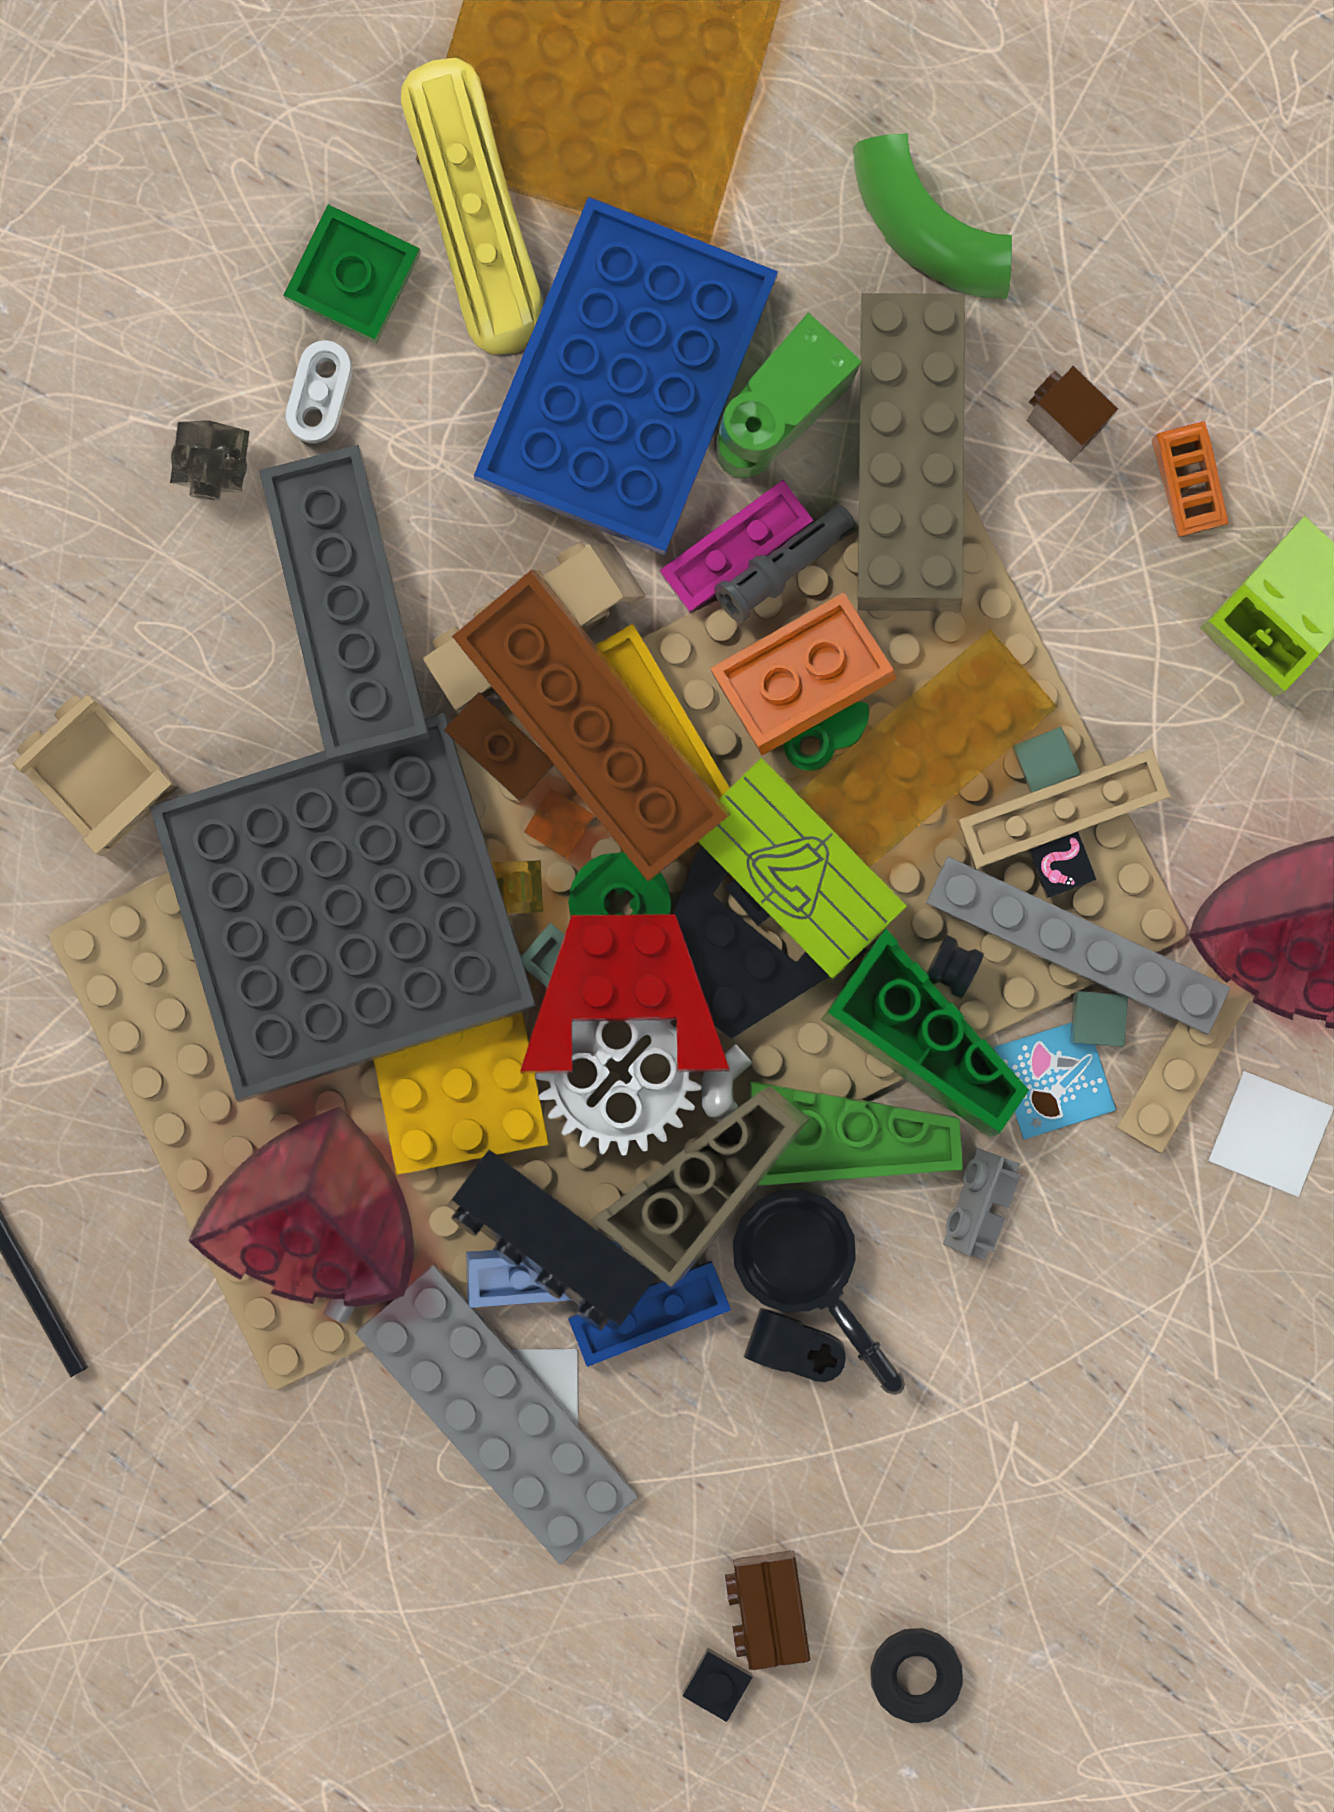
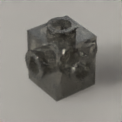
M210 420L178 422L175 445L171 453L172 470L170 483L189 487V496L205 500H220L221 492H242L243 479L247 471L246 456L250 431Z

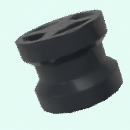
M946 935L928 968L927 975L930 977L929 980L934 985L941 983L949 987L952 995L962 999L982 962L984 953L977 949L967 951L959 947L957 939Z

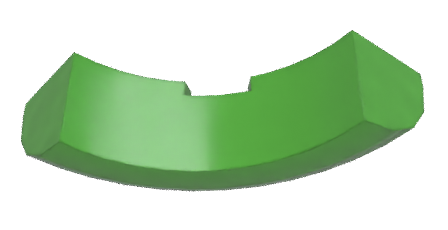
M908 133L887 134L859 141L853 147L854 169L858 188L867 212H870L875 224L884 235L885 241L897 255L913 269L921 270L931 278L944 283L943 286L949 289L984 298L1007 299L1011 278L1012 235L995 234L970 227L943 210L928 194L915 171L909 150Z

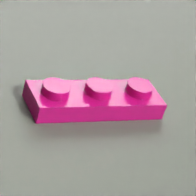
M782 480L660 569L659 573L690 614L716 595L714 591L715 585L722 580L731 581L748 568L749 560L755 556L764 555L767 557L812 524L814 520L786 482Z

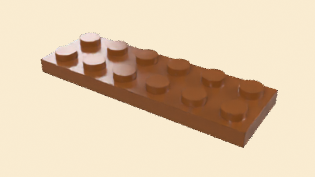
M530 570L452 636L647 881L651 880L731 815L536 570Z

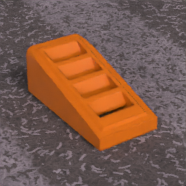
M1202 421L1156 434L1151 441L1178 538L1229 524L1206 422ZM1194 442L1196 451L1172 456V447ZM1199 462L1200 472L1177 477L1175 468ZM1205 483L1206 492L1184 498L1181 497L1180 489ZM1210 502L1212 512L1186 518L1184 509Z

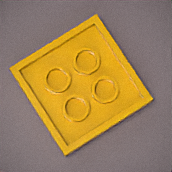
M523 1012L374 1059L396 1175L483 1158L488 1150L499 1155L549 1145L535 1074H520L529 1045Z

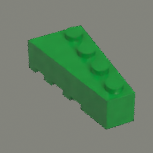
M885 928L874 941L821 1020L991 1138L1001 1133L1029 1089L985 1039L979 1037L965 1021V1016L952 1002L949 1003L929 980L930 977L917 962L912 961L897 944V939Z

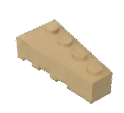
M582 541L578 542L556 557L560 563L559 566L543 575L541 570L537 571L585 632L590 629L593 630L609 620L610 612L608 609L616 603L628 602L631 606L646 596L614 545L590 544L586 547ZM491 601V602L487 603L486 605L482 606L480 609H478V610L473 614V616H474V617L477 616L481 611H483V610H484L487 606H489L493 601ZM454 627L434 639L431 643L435 650L422 658L455 710L463 709L478 692L485 698L495 692L493 687L453 639L452 636L459 631L458 627Z

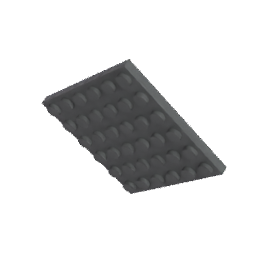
M444 712L426 718L430 734L429 739L332 764L328 762L325 751H321L150 806L236 1101L243 1102L537 1008L455 741L444 732L445 727L449 724Z

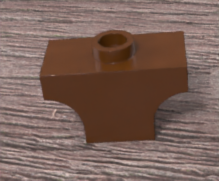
M480 692L473 697L444 729V732L520 802L555 766L537 745Z

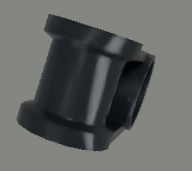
M765 1308L759 1309L743 1356L757 1364L782 1372L788 1371L817 1382H828L838 1377L845 1367L846 1360L844 1346L834 1335L804 1325L803 1322ZM822 1343L831 1346V1356L837 1358L835 1364L826 1363L823 1370H817L814 1368V1358L808 1356V1352L810 1349L819 1351Z

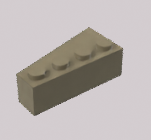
M769 1086L757 1093L591 1221L672 1287L686 1276L809 1122L810 1118Z

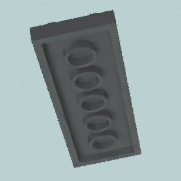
M359 445L259 470L328 762L332 764L429 739L430 734L367 471Z

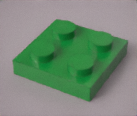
M328 204L283 296L285 300L377 344L421 254L420 248Z

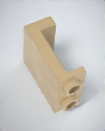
M86 694L80 699L75 695L56 711L54 716L58 721L44 734L38 730L21 743L17 748V752L21 756L12 765L19 772L24 773L84 837L82 840L95 854L105 857L151 814L150 806L165 801L179 786L95 697Z

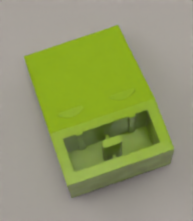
M1306 516L1300 519L1200 627L1208 637L1273 697L1284 693L1334 639V542Z

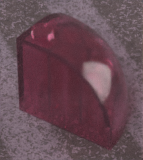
M1334 836L1282 849L1238 871L1215 889L1204 901L1195 915L1189 932V936L1198 952L1214 972L1226 983L1232 980L1254 996L1253 1003L1293 1020L1294 1014L1315 1020L1326 1021L1325 1028L1334 1029Z
M337 1106L289 1128L248 1157L211 1197L199 1216L188 1240L202 1255L235 1278L241 1280L245 1273L254 1279L273 1286L271 1291L273 1295L308 1304H314L316 1297L344 1299L345 1307L372 1305L402 1297L410 1280L414 1259L412 1224L400 1185L382 1153L341 1106Z

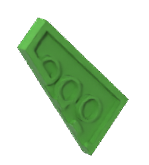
M749 1081L750 1099L760 1091L771 1086L810 1118L809 1122L758 1186L963 1170L960 1119L957 1116Z

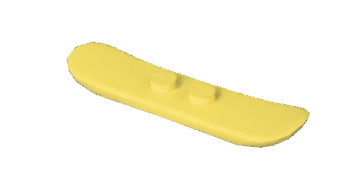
M459 58L432 60L409 72L401 86L400 102L437 215L467 332L476 346L491 355L518 353L527 347L543 308L544 300L510 198L480 78L470 64Z

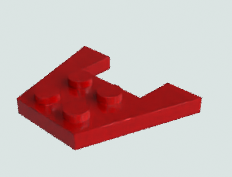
M675 914L571 915L520 1069V1074L573 1073L572 1022L677 1020V1072H729L730 1069Z

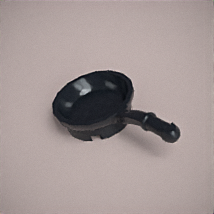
M804 1189L779 1190L756 1201L741 1218L733 1240L734 1267L744 1288L763 1305L785 1313L807 1312L816 1308L822 1310L828 1307V1311L859 1353V1360H863L881 1383L880 1387L891 1395L900 1394L905 1386L903 1375L895 1369L880 1349V1343L878 1341L874 1342L843 1300H839V1297L843 1294L842 1289L848 1283L856 1261L855 1235L844 1213L826 1197Z

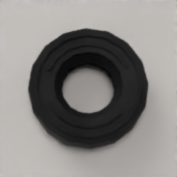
M924 1628L903 1629L889 1636L876 1650L870 1667L871 1686L879 1704L893 1717L909 1723L930 1722L945 1715L958 1700L963 1685L962 1664L954 1647L940 1634ZM911 1656L925 1657L936 1668L937 1678L934 1686L928 1692L921 1695L906 1693L897 1682L899 1665Z

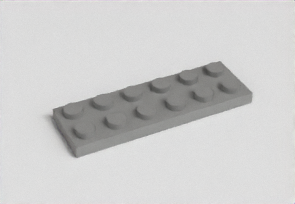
M435 1263L356 1331V1335L560 1565L638 1498V1493L477 1310L474 1307L469 1308L467 1299Z

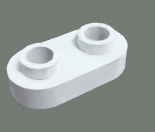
M317 341L304 350L286 408L287 425L294 436L305 443H321L334 434L351 380V360L345 349L333 341ZM329 361L334 363L336 371L331 377L323 378L318 375V368L323 362ZM312 410L322 413V421L315 427L307 426L304 423L305 415Z

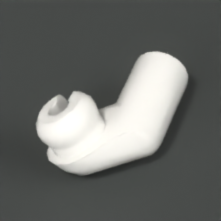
M736 1044L725 1053L730 1069L729 1072H705L702 1077V1107L707 1116L713 1117L717 1122H721L738 1109V1104L733 1100V1081L753 1063Z

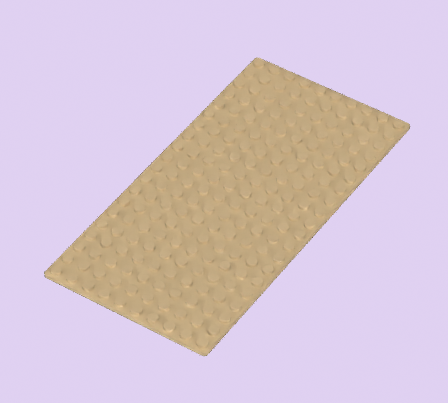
M965 487L963 498V600L960 611L857 610L858 531L836 543L823 555L790 577L785 582L786 585L782 594L776 598L768 597L750 610V617L742 623L732 619L717 600L642 637L646 647L728 786L734 785L762 758L907 905L885 928L897 939V944L913 962H917L927 973L946 935L957 939L959 947L967 951L977 949L984 953L982 962L962 999L952 995L949 987L941 983L934 985L949 1003L952 1002L965 1016V1021L981 1039L1074 994L1075 991H1080L1095 983L925 904L948 856L974 868L957 821L1030 794L1012 749L1013 745L1062 727L1080 775L1104 766ZM844 592L894 669L897 679L857 701L865 702L869 705V720L862 737L853 746L835 750L832 760L822 769L803 771L793 766L786 757L784 743L761 756L714 679L710 668ZM507 705L498 709L541 749ZM814 737L806 738L801 744L802 753L806 755L815 754L820 747L819 740ZM455 742L496 877H501L502 896L522 956L550 922L562 933H566L570 920L568 900L571 885L579 870L597 856L624 851L556 766L520 802ZM1129 813L1077 831L1097 880L1055 896L1046 898L1028 850L977 868V870L1154 952H1158L1182 940L1186 935V927ZM699 842L695 843L661 871L669 888L671 901L669 914H674L698 850ZM169 872L51 931L49 936L50 943L270 1388L275 1390L281 1389L365 1347L366 1345L356 1335V1331L433 1263L439 1267L464 1297L467 1296L466 1252L493 1250L497 1243L481 1231L476 1236H473L458 1226L451 1219L454 1211L447 1204L482 1158L396 1175L374 1060L243 1102L236 1101ZM729 874L713 895L791 959L798 961L805 951L771 916L757 927L725 889V886L734 880ZM612 890L606 896L611 903L605 909L609 915L617 913L630 915L633 912L629 902L634 897L629 891L626 890L620 895ZM883 930L865 947L866 951L861 957L845 966L833 979L829 976L734 1038L730 1039L715 1027L724 1054L736 1044L753 1062L733 1081V1100L738 1104V1108L750 1100L749 1081L861 1100L904 1078L821 1020ZM526 970L537 1008L523 1012L530 1042L547 987ZM671 1020L670 1024L673 1027H677V1020ZM610 1021L602 1031V1039L605 1045L611 1049H623L630 1043L632 1031L630 1026L624 1021ZM643 1036L621 1062H617L613 1058L607 1062L606 1067L610 1070V1074L587 1099L589 1107L596 1106L615 1082L620 1080L628 1084L632 1080L633 1076L629 1073L628 1069L652 1042L650 1036ZM652 1054L643 1060L640 1071L645 1081L650 1084H660L668 1079L671 1073V1066L666 1057ZM577 1059L573 1062V1073H568L569 1081L577 1088H588L597 1079V1068L589 1059ZM705 1072L689 1073V1080L702 1086V1077ZM537 1079L539 1094L551 1088L550 1081ZM702 1087L699 1091H686L684 1097L695 1108L693 1111L678 1108L675 1114L683 1124L681 1129L668 1122L663 1125L667 1141L663 1143L651 1133L647 1135V1151L643 1152L635 1139L629 1141L626 1155H621L617 1141H611L605 1154H601L599 1151V1138L592 1137L586 1146L581 1147L579 1146L582 1134L580 1129L576 1128L564 1136L562 1130L568 1119L564 1115L549 1119L548 1114L557 1106L555 1099L541 1100L549 1145L499 1154L497 1156L598 1231L601 1228L591 1221L594 1217L619 1200L719 1122L715 1121L713 1117L707 1116L702 1107ZM621 1092L610 1097L606 1106L608 1116L616 1123L630 1121L634 1117L637 1108L632 1096ZM377 1264L385 1266L387 1271L394 1273L396 1276L397 1288L391 1297L381 1299L376 1295L359 1300L346 1324L324 1313L340 1280L347 1271Z

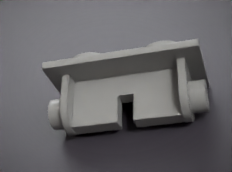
M977 1148L973 1160L968 1163L964 1171V1186L957 1206L948 1216L944 1245L983 1260L986 1259L988 1251L994 1252L1005 1218L990 1213L992 1203L1009 1208L1021 1174L1017 1173L1020 1163Z

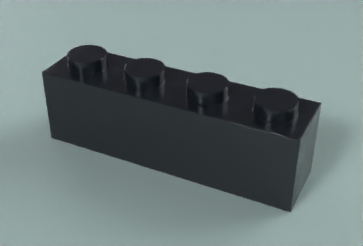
M490 1150L486 1152L447 1204L454 1211L451 1219L458 1226L473 1236H476L479 1231L484 1233L497 1243L493 1250L498 1256L516 1268L521 1263L525 1264L538 1274L535 1282L543 1290L557 1299H560L565 1294L580 1306L577 1314L598 1330L602 1331L605 1326L611 1330L620 1327L657 1276Z

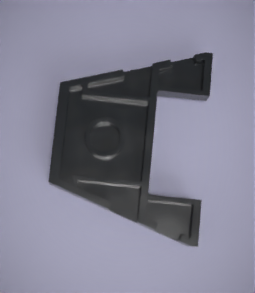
M699 844L674 914L678 920L714 1026L732 1039L825 980L829 975L806 952L802 954L798 961L791 959L713 895L729 873ZM864 948L851 962L861 957L866 949Z

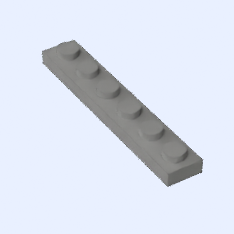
M949 856L946 858L925 903L1205 1034L1210 1033L1230 990L1229 986Z

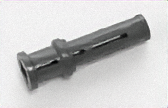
M836 504L824 516L788 540L775 552L773 551L767 557L764 555L755 556L748 561V568L729 582L722 580L715 585L716 597L725 612L735 621L742 623L750 617V610L768 597L776 598L782 594L786 585L785 582L790 577L823 555L836 543L856 531L854 527L856 523L852 515L845 507Z

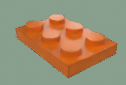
M844 592L710 668L714 679L761 756L897 679L894 669Z

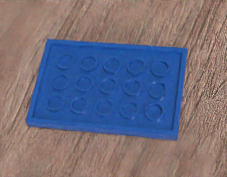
M588 197L474 473V480L665 555L777 279L778 271Z

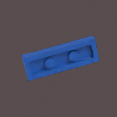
M710 1261L690 1269L686 1276L672 1287L663 1280L651 1284L621 1326L615 1330H611L607 1326L602 1331L598 1330L583 1320L578 1314L570 1316L568 1320L585 1364L589 1367L731 1311L714 1264Z

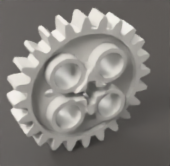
M671 1020L624 1021L631 1028L632 1039L626 1047L619 1050L607 1047L602 1039V1031L610 1021L572 1022L573 1062L584 1058L591 1060L595 1064L598 1073L594 1084L588 1088L581 1089L572 1085L569 1081L568 1073L535 1074L536 1079L550 1081L551 1087L539 1095V1099H555L557 1106L548 1114L549 1119L558 1118L562 1115L568 1119L562 1130L564 1136L578 1128L582 1131L579 1146H586L592 1137L599 1138L600 1153L605 1154L610 1142L617 1141L621 1155H626L630 1140L636 1139L643 1152L648 1150L647 1135L651 1133L663 1143L667 1141L666 1133L663 1129V1125L667 1122L675 1127L682 1128L683 1124L675 1113L678 1108L693 1111L695 1106L684 1097L686 1091H699L702 1086L689 1080V1073L691 1072H677V1027H673L670 1024ZM643 1036H650L652 1042L628 1069L629 1073L633 1076L632 1080L628 1084L620 1080L615 1082L596 1106L589 1107L587 1099L610 1074V1070L606 1067L607 1062L612 1058L617 1062H621ZM652 1054L662 1055L670 1062L671 1073L668 1079L660 1084H650L641 1075L640 1069L643 1060ZM620 1092L632 1096L637 1106L634 1117L626 1123H616L611 1120L606 1110L610 1097Z

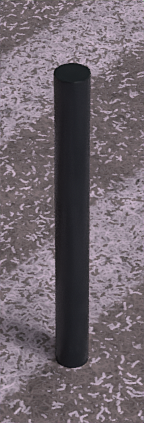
M0 1210V1253L71 1378L89 1367Z

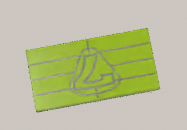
M762 758L719 798L731 815L698 841L832 979L907 907Z

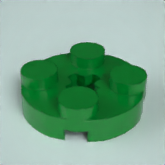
M624 852L602 854L593 858L579 870L572 881L568 900L570 917L571 915H609L605 909L611 903L606 896L612 890L620 895L626 890L632 894L634 898L631 899L629 905L633 912L630 915L670 913L669 888L663 874L659 872L651 880L647 881Z

